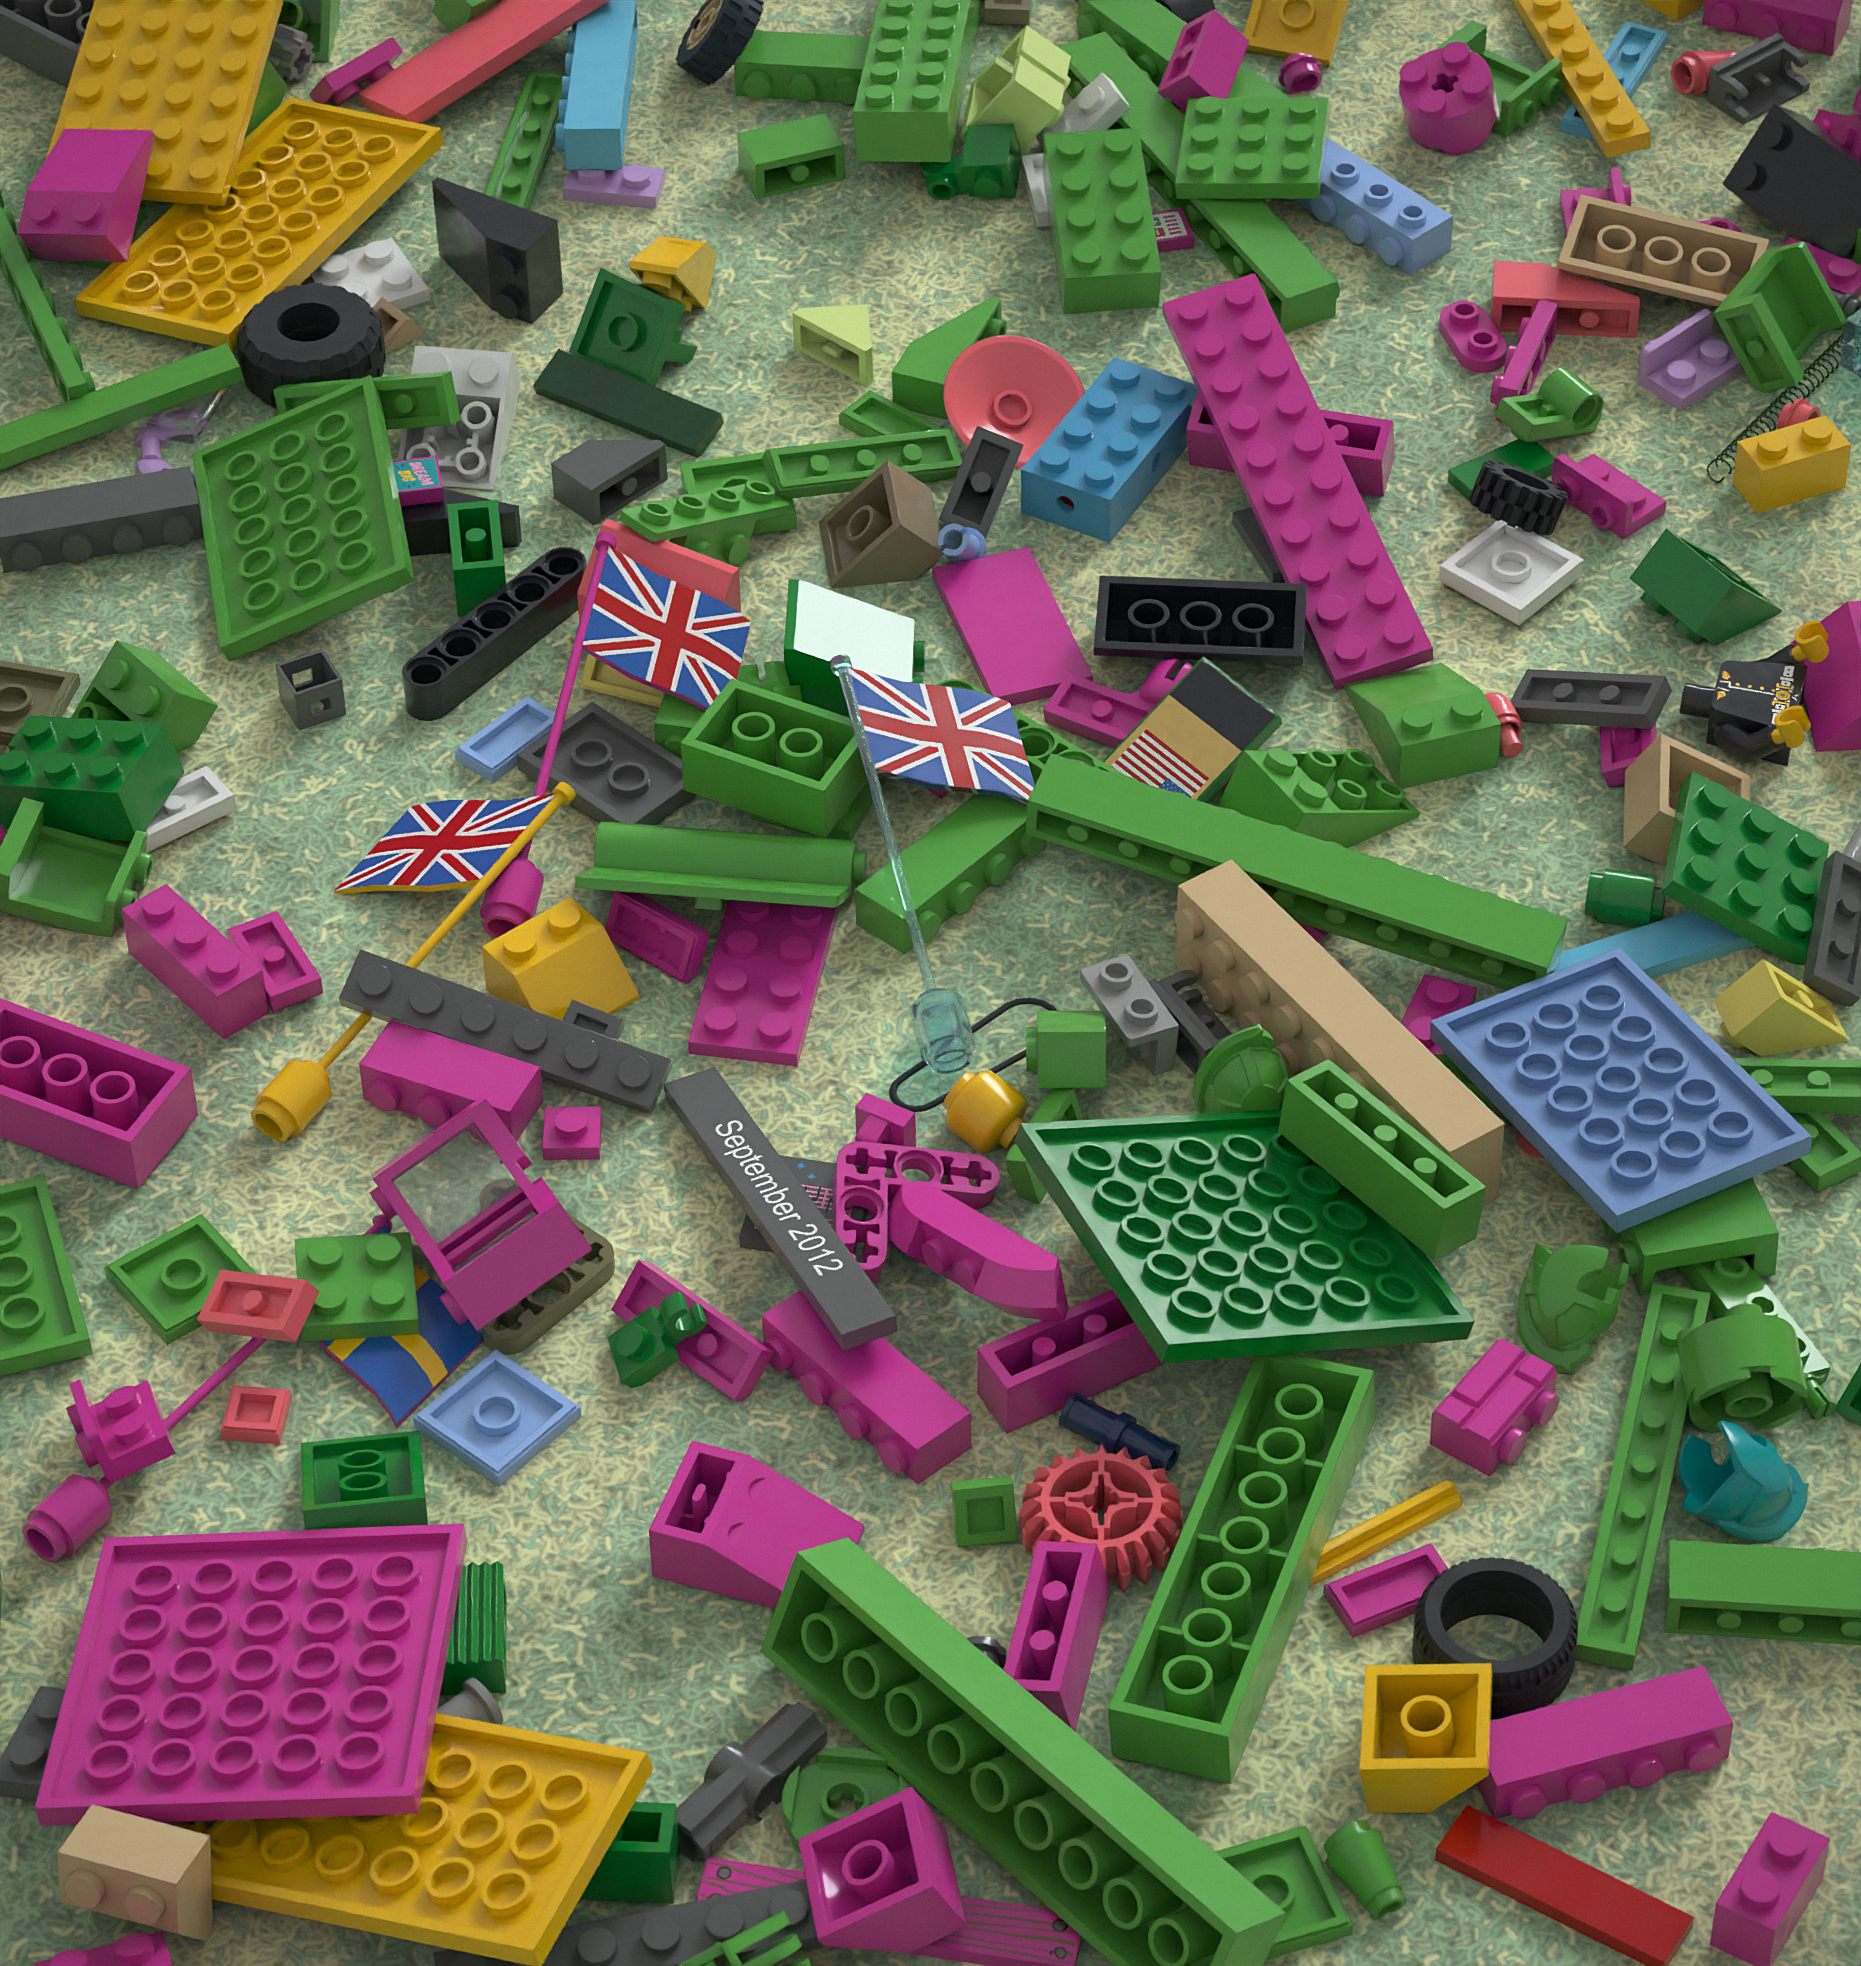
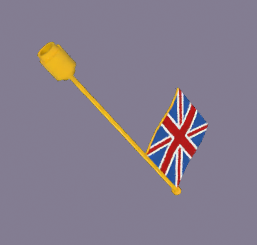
M560 782L552 790V794L511 800H445L411 806L334 890V893L354 894L370 891L434 892L473 887L405 964L416 969L562 804L569 805L576 797V793L569 784ZM361 1013L318 1063L310 1060L303 1062L293 1059L281 1069L256 1097V1107L251 1112L254 1124L263 1134L279 1142H285L291 1135L296 1137L304 1130L332 1098V1089L329 1085L330 1078L326 1072L327 1068L373 1017Z

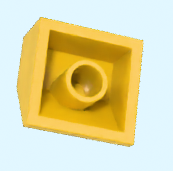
M571 897L482 946L486 990L494 997L553 1018L563 1020L572 999L611 1015L640 999V995L604 926Z
M1491 1663L1365 1665L1360 1774L1368 1813H1431L1489 1775L1492 1696Z

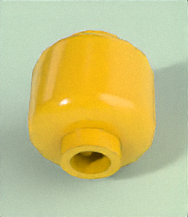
M984 1070L976 1075L970 1071L964 1074L951 1088L943 1102V1107L947 1109L946 1126L982 1154L994 1151L999 1145L1008 1151L1015 1144L1014 1141L1020 1123H1027L1023 1120L1027 1107L1026 1098L990 1070Z

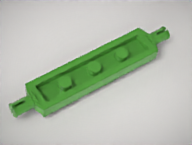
M1744 1256L1677 1267L1694 1290L1711 1293L1709 1309L1717 1319L1726 1317L1727 1310L1735 1305L1753 1303L1761 1307L1762 1314L1777 1316L1791 1323L1796 1331L1808 1391V1399L1803 1396L1802 1402L1812 1413L1815 1420H1820L1822 1416L1827 1417L1835 1412V1402L1829 1398L1820 1386L1827 1380L1831 1366Z

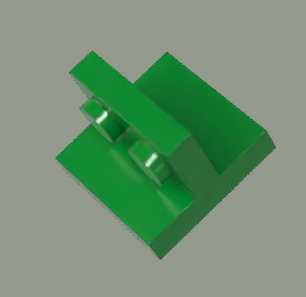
M600 268L568 353L655 387L665 360L688 364L693 360L697 346L681 339L683 331L678 328L686 305L653 289L644 287L640 283L613 270Z

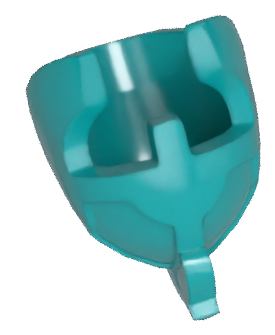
M1720 1420L1716 1426L1724 1434L1730 1451L1720 1465L1712 1457L1711 1444L1689 1434L1681 1449L1678 1469L1680 1484L1686 1493L1682 1503V1508L1686 1513L1700 1518L1704 1522L1714 1523L1717 1527L1736 1537L1752 1541H1770L1781 1538L1799 1521L1807 1504L1809 1483H1803L1796 1469L1792 1465L1784 1463L1772 1442L1760 1435L1750 1434L1736 1424Z

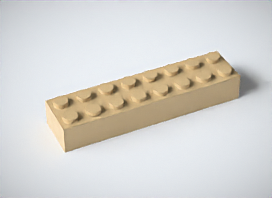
M1232 859L1178 885L1177 911L1175 912L1177 935L1174 961L1179 972L1184 970L1193 971L1198 977L1197 982L1206 990L1207 996L1216 1010L1219 1012L1227 1011L1239 1023L1241 1030L1260 1023L1261 1027L1273 1037L1276 1044L1275 1047L1284 1057L1293 1077L1328 1059L1331 1060L1484 1184L1486 1192L1483 1206L1498 1199L1504 1122Z

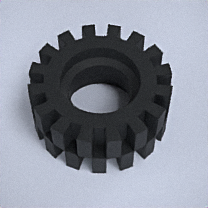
M1494 460L1484 461L1468 501H1471L1470 504L1478 507V510L1482 513L1490 514L1491 518L1507 522L1508 526L1514 528L1517 526L1525 532L1531 533L1533 531L1537 535H1551L1568 499V494L1561 487L1552 485V481L1537 477L1538 474L1531 471L1528 473L1515 465L1511 467L1505 462L1499 461L1497 463Z

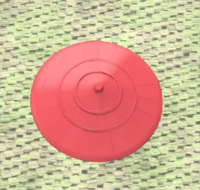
M1001 335L977 341L957 356L948 370L944 383L943 397L950 424L967 446H969L977 426L1024 444L1015 467L1019 469L1028 462L1083 396L1085 390L1072 366L1050 347L1026 337Z

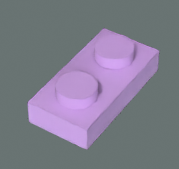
M623 165L622 170H570L564 186V200L656 209L666 181L665 169L649 168L643 165Z

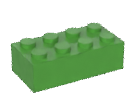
M1139 128L1044 134L1042 173L1063 314L1159 307L1161 266Z

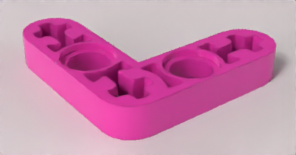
M864 1141L848 1143L839 1150L832 1176V1228L851 1254L853 1253L855 1243H864V1263H857L871 1282L875 1284L881 1277L887 1255L888 1202L892 1201L903 1183L910 1182L902 1175V1172L907 1169H918L925 1172L931 1179L928 1182L929 1184L976 1210L989 1205L995 1198L1000 1173L991 1160L984 1156L961 1152ZM856 1166L863 1167L864 1174L857 1173ZM886 1169H892L890 1178L884 1177ZM943 1175L948 1176L946 1184H941ZM969 1179H975L976 1185L979 1187L970 1186ZM852 1206L866 1208L873 1214L874 1219L867 1222L853 1220L846 1214L845 1209Z

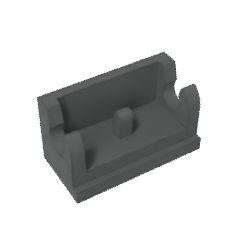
M1776 33L1712 66L1707 102L1744 125L1767 113L1773 104L1780 106L1808 91L1810 83L1802 75L1794 72L1791 62L1800 68L1808 65L1809 62L1802 52L1783 41L1784 37Z
M1184 970L1159 981L1156 978L1152 979L1148 983L1178 1023L1176 1054L1196 1076L1202 1061L1220 1041L1233 1033L1228 1030L1203 1001V995L1197 988L1184 991L1180 995L1177 993L1181 988L1191 986L1198 981V977L1193 971Z

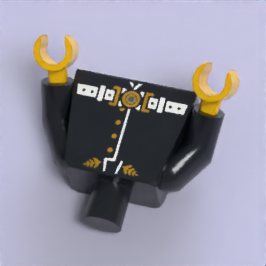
M1809 621L1796 631L1795 640L1798 644L1796 647L1793 644H1789L1770 657L1756 661L1727 660L1721 663L1715 688L1685 683L1680 704V714L1709 718L1706 743L1719 747L1741 763H1751L1762 759L1788 766L1791 749L1797 748L1802 744L1805 738L1803 732L1808 731L1811 727V723L1802 708L1808 668L1807 665H1804V659L1807 658L1812 663L1822 662L1826 659L1829 652V646L1826 643L1829 637L1828 633L1819 621Z

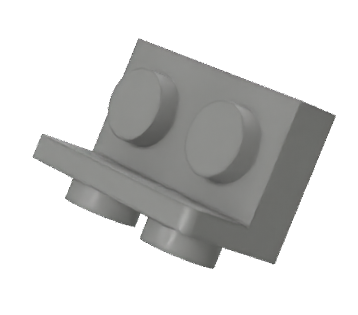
M1127 954L1081 968L1080 981L1102 1010L1106 1020L1113 1026L1128 1047L1132 1057L1135 1060L1142 1059L1153 1076L1174 1070L1179 1025L1131 957Z

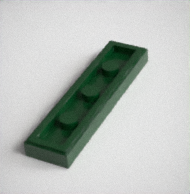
M561 349L557 350L533 384L536 394L651 440H660L666 446L699 458L705 452L724 424L720 412Z

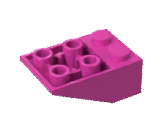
M691 1441L649 1528L652 1576L776 1609L797 1552L849 1537L854 1543L859 1545L865 1531V1525L749 1455Z

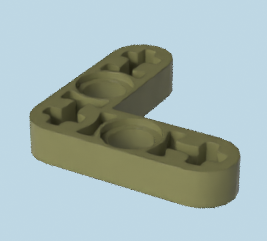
M503 1179L489 1184L481 1193V1213L519 1187L516 1180ZM568 1214L593 1249L581 1257L587 1262L579 1265L577 1260L482 1328L484 1344L491 1351L497 1349L504 1355L520 1353L531 1346L612 1278L615 1271V1257L612 1244L606 1238ZM596 1257L599 1258L598 1264L590 1262L591 1260H594ZM545 1289H556L564 1294L561 1299L552 1303H541L533 1298L538 1292ZM521 1306L525 1309L523 1313L521 1312ZM518 1322V1329L516 1331L511 1328L498 1331L497 1326L500 1324L511 1327Z

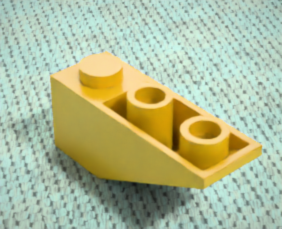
M660 236L630 260L629 269L642 282V286L653 289L686 305L683 314H690L692 307L705 309L708 304L717 254L707 242Z

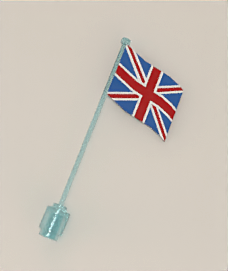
M839 654L831 658L830 667L832 673L839 676L926 989L909 1009L922 1060L929 1064L930 1069L935 1073L950 1074L958 1072L972 1062L975 1040L962 996L957 992L936 987L878 775L930 789L997 796L1026 805L1035 784L1010 702L969 689L904 682L853 668L850 656Z

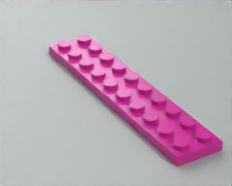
M1256 274L1244 276L1162 303L1163 317L1285 582L1307 584L1305 626L1335 689L1344 688V684L1396 673L1432 661L1433 647Z

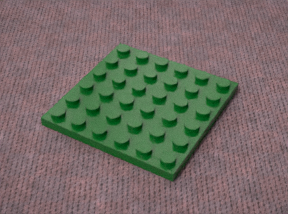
M1282 1110L1020 1123L1014 1141L1161 1363H1181L1221 1358L1233 1359L1236 1357L1273 1354L1284 1355L1288 1353L1325 1350L1336 1351L1339 1349L1386 1347L1389 1345L1437 1343L1441 1341L1467 1340L1475 1322L1426 1254L1280 1134L1278 1129Z

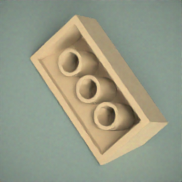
M1581 194L1558 259L1557 268L1719 307L1757 260L1767 251L1769 239Z

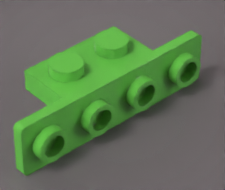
M750 480L742 485L727 488L716 487L712 491L693 495L682 494L677 498L659 502H644L640 506L622 509L619 520L652 542L669 539L671 543L736 567L744 563L749 553L750 540L756 520L787 514L790 503L782 497H777L775 489L771 485L762 481Z

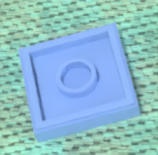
M495 1349L415 1415L413 1422L417 1430L494 1484L500 1486L582 1416L580 1406Z

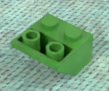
M116 640L71 718L163 723L178 754L196 744L218 705L158 653Z

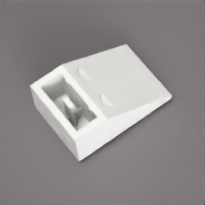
M415 345L411 374L451 371L461 420L452 425L403 428L398 460L437 456L443 487L493 491L517 407L521 375L513 353Z

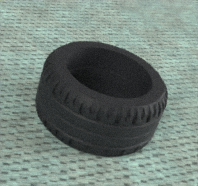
M1482 1557L1476 1560L1470 1559L1468 1562L1463 1561L1459 1565H1453L1450 1569H1445L1442 1571V1574H1438L1425 1588L1418 1601L1414 1617L1413 1662L1414 1664L1491 1663V1720H1498L1547 1707L1561 1695L1572 1676L1578 1637V1622L1575 1609L1562 1586H1559L1556 1580L1551 1579L1550 1575L1544 1574L1542 1570L1535 1569L1530 1564L1527 1565L1522 1561L1518 1562L1514 1561V1559H1504L1501 1557ZM1498 1615L1515 1619L1525 1624L1541 1638L1543 1644L1532 1653L1519 1658L1492 1660L1475 1656L1463 1650L1451 1640L1446 1632L1455 1624L1471 1617Z

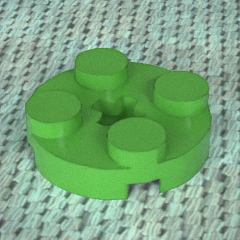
M855 1747L832 1748L818 1753L817 1762L808 1765L801 1772L799 1765L789 1775L782 1793L783 1823L792 1839L795 1850L801 1853L799 1838L853 1814H840L830 1808L840 1806L843 1798L854 1799V1806L858 1809L855 1812H858L907 1789V1784L901 1774L900 1778H898L894 1772L889 1770L888 1764H886L888 1761L879 1754Z

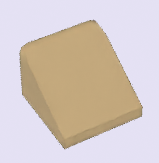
M383 297L372 308L375 312L377 311L381 320L385 355L426 333L410 317Z

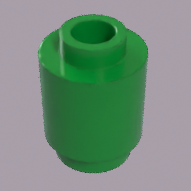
M1605 868L1604 874L1590 873L1585 902V915L1596 916L1597 922L1638 928L1650 924L1651 919L1662 920L1666 896L1661 894L1662 887H1656L1657 876Z

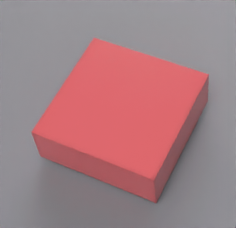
M232 1385L221 1427L222 1440L281 1445L292 1401L291 1390Z

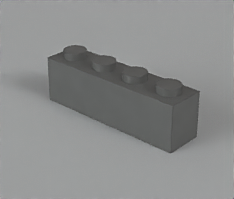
M190 466L0 498V558L3 573L18 570L31 571L38 567L65 562L78 563L88 558L117 553L130 554L140 549L169 544L182 545L188 541L204 538L199 503Z

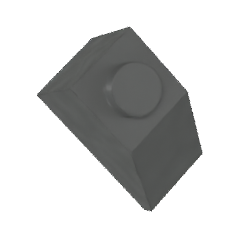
M977 426L939 520L949 524L957 523L965 528L976 529L986 538L1024 444Z
M588 440L551 463L554 499L595 525L668 479L666 444L660 440Z

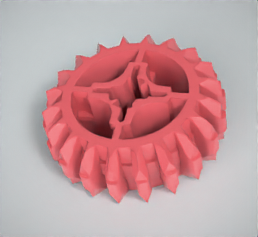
M1102 1443L1097 1451L1092 1454H1086L1077 1446L1074 1454H1072V1459L1069 1460L1055 1454L1051 1468L1038 1467L1034 1476V1482L1026 1484L1022 1508L1019 1510L1022 1543L1025 1546L1026 1552L1032 1553V1559L1037 1541L1097 1543L1108 1581H1116V1585L1125 1593L1130 1585L1131 1575L1147 1585L1150 1576H1152V1568L1165 1571L1166 1564L1169 1562V1554H1173L1180 1537V1529L1183 1528V1511L1180 1510L1179 1504L1180 1496L1176 1485L1169 1484L1165 1468L1152 1469L1148 1455L1131 1460L1126 1446L1117 1454L1107 1453ZM1099 1509L1104 1510V1525L1102 1526L1098 1524Z

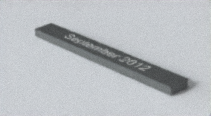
M712 1067L663 1084L665 1098L841 1348L848 1350L897 1332L895 1313L718 1070Z

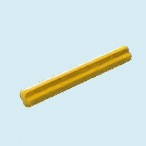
M1450 1480L1439 1482L1327 1541L1320 1555V1561L1310 1586L1459 1509L1462 1506V1498L1457 1492L1456 1486Z

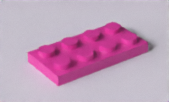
M729 900L688 1040L689 1054L798 1066L837 921L838 907Z

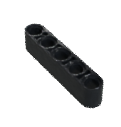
M558 547L546 552L408 660L402 670L405 705L408 714L421 721H433L446 716L578 611L577 592L587 567L584 554L571 547Z

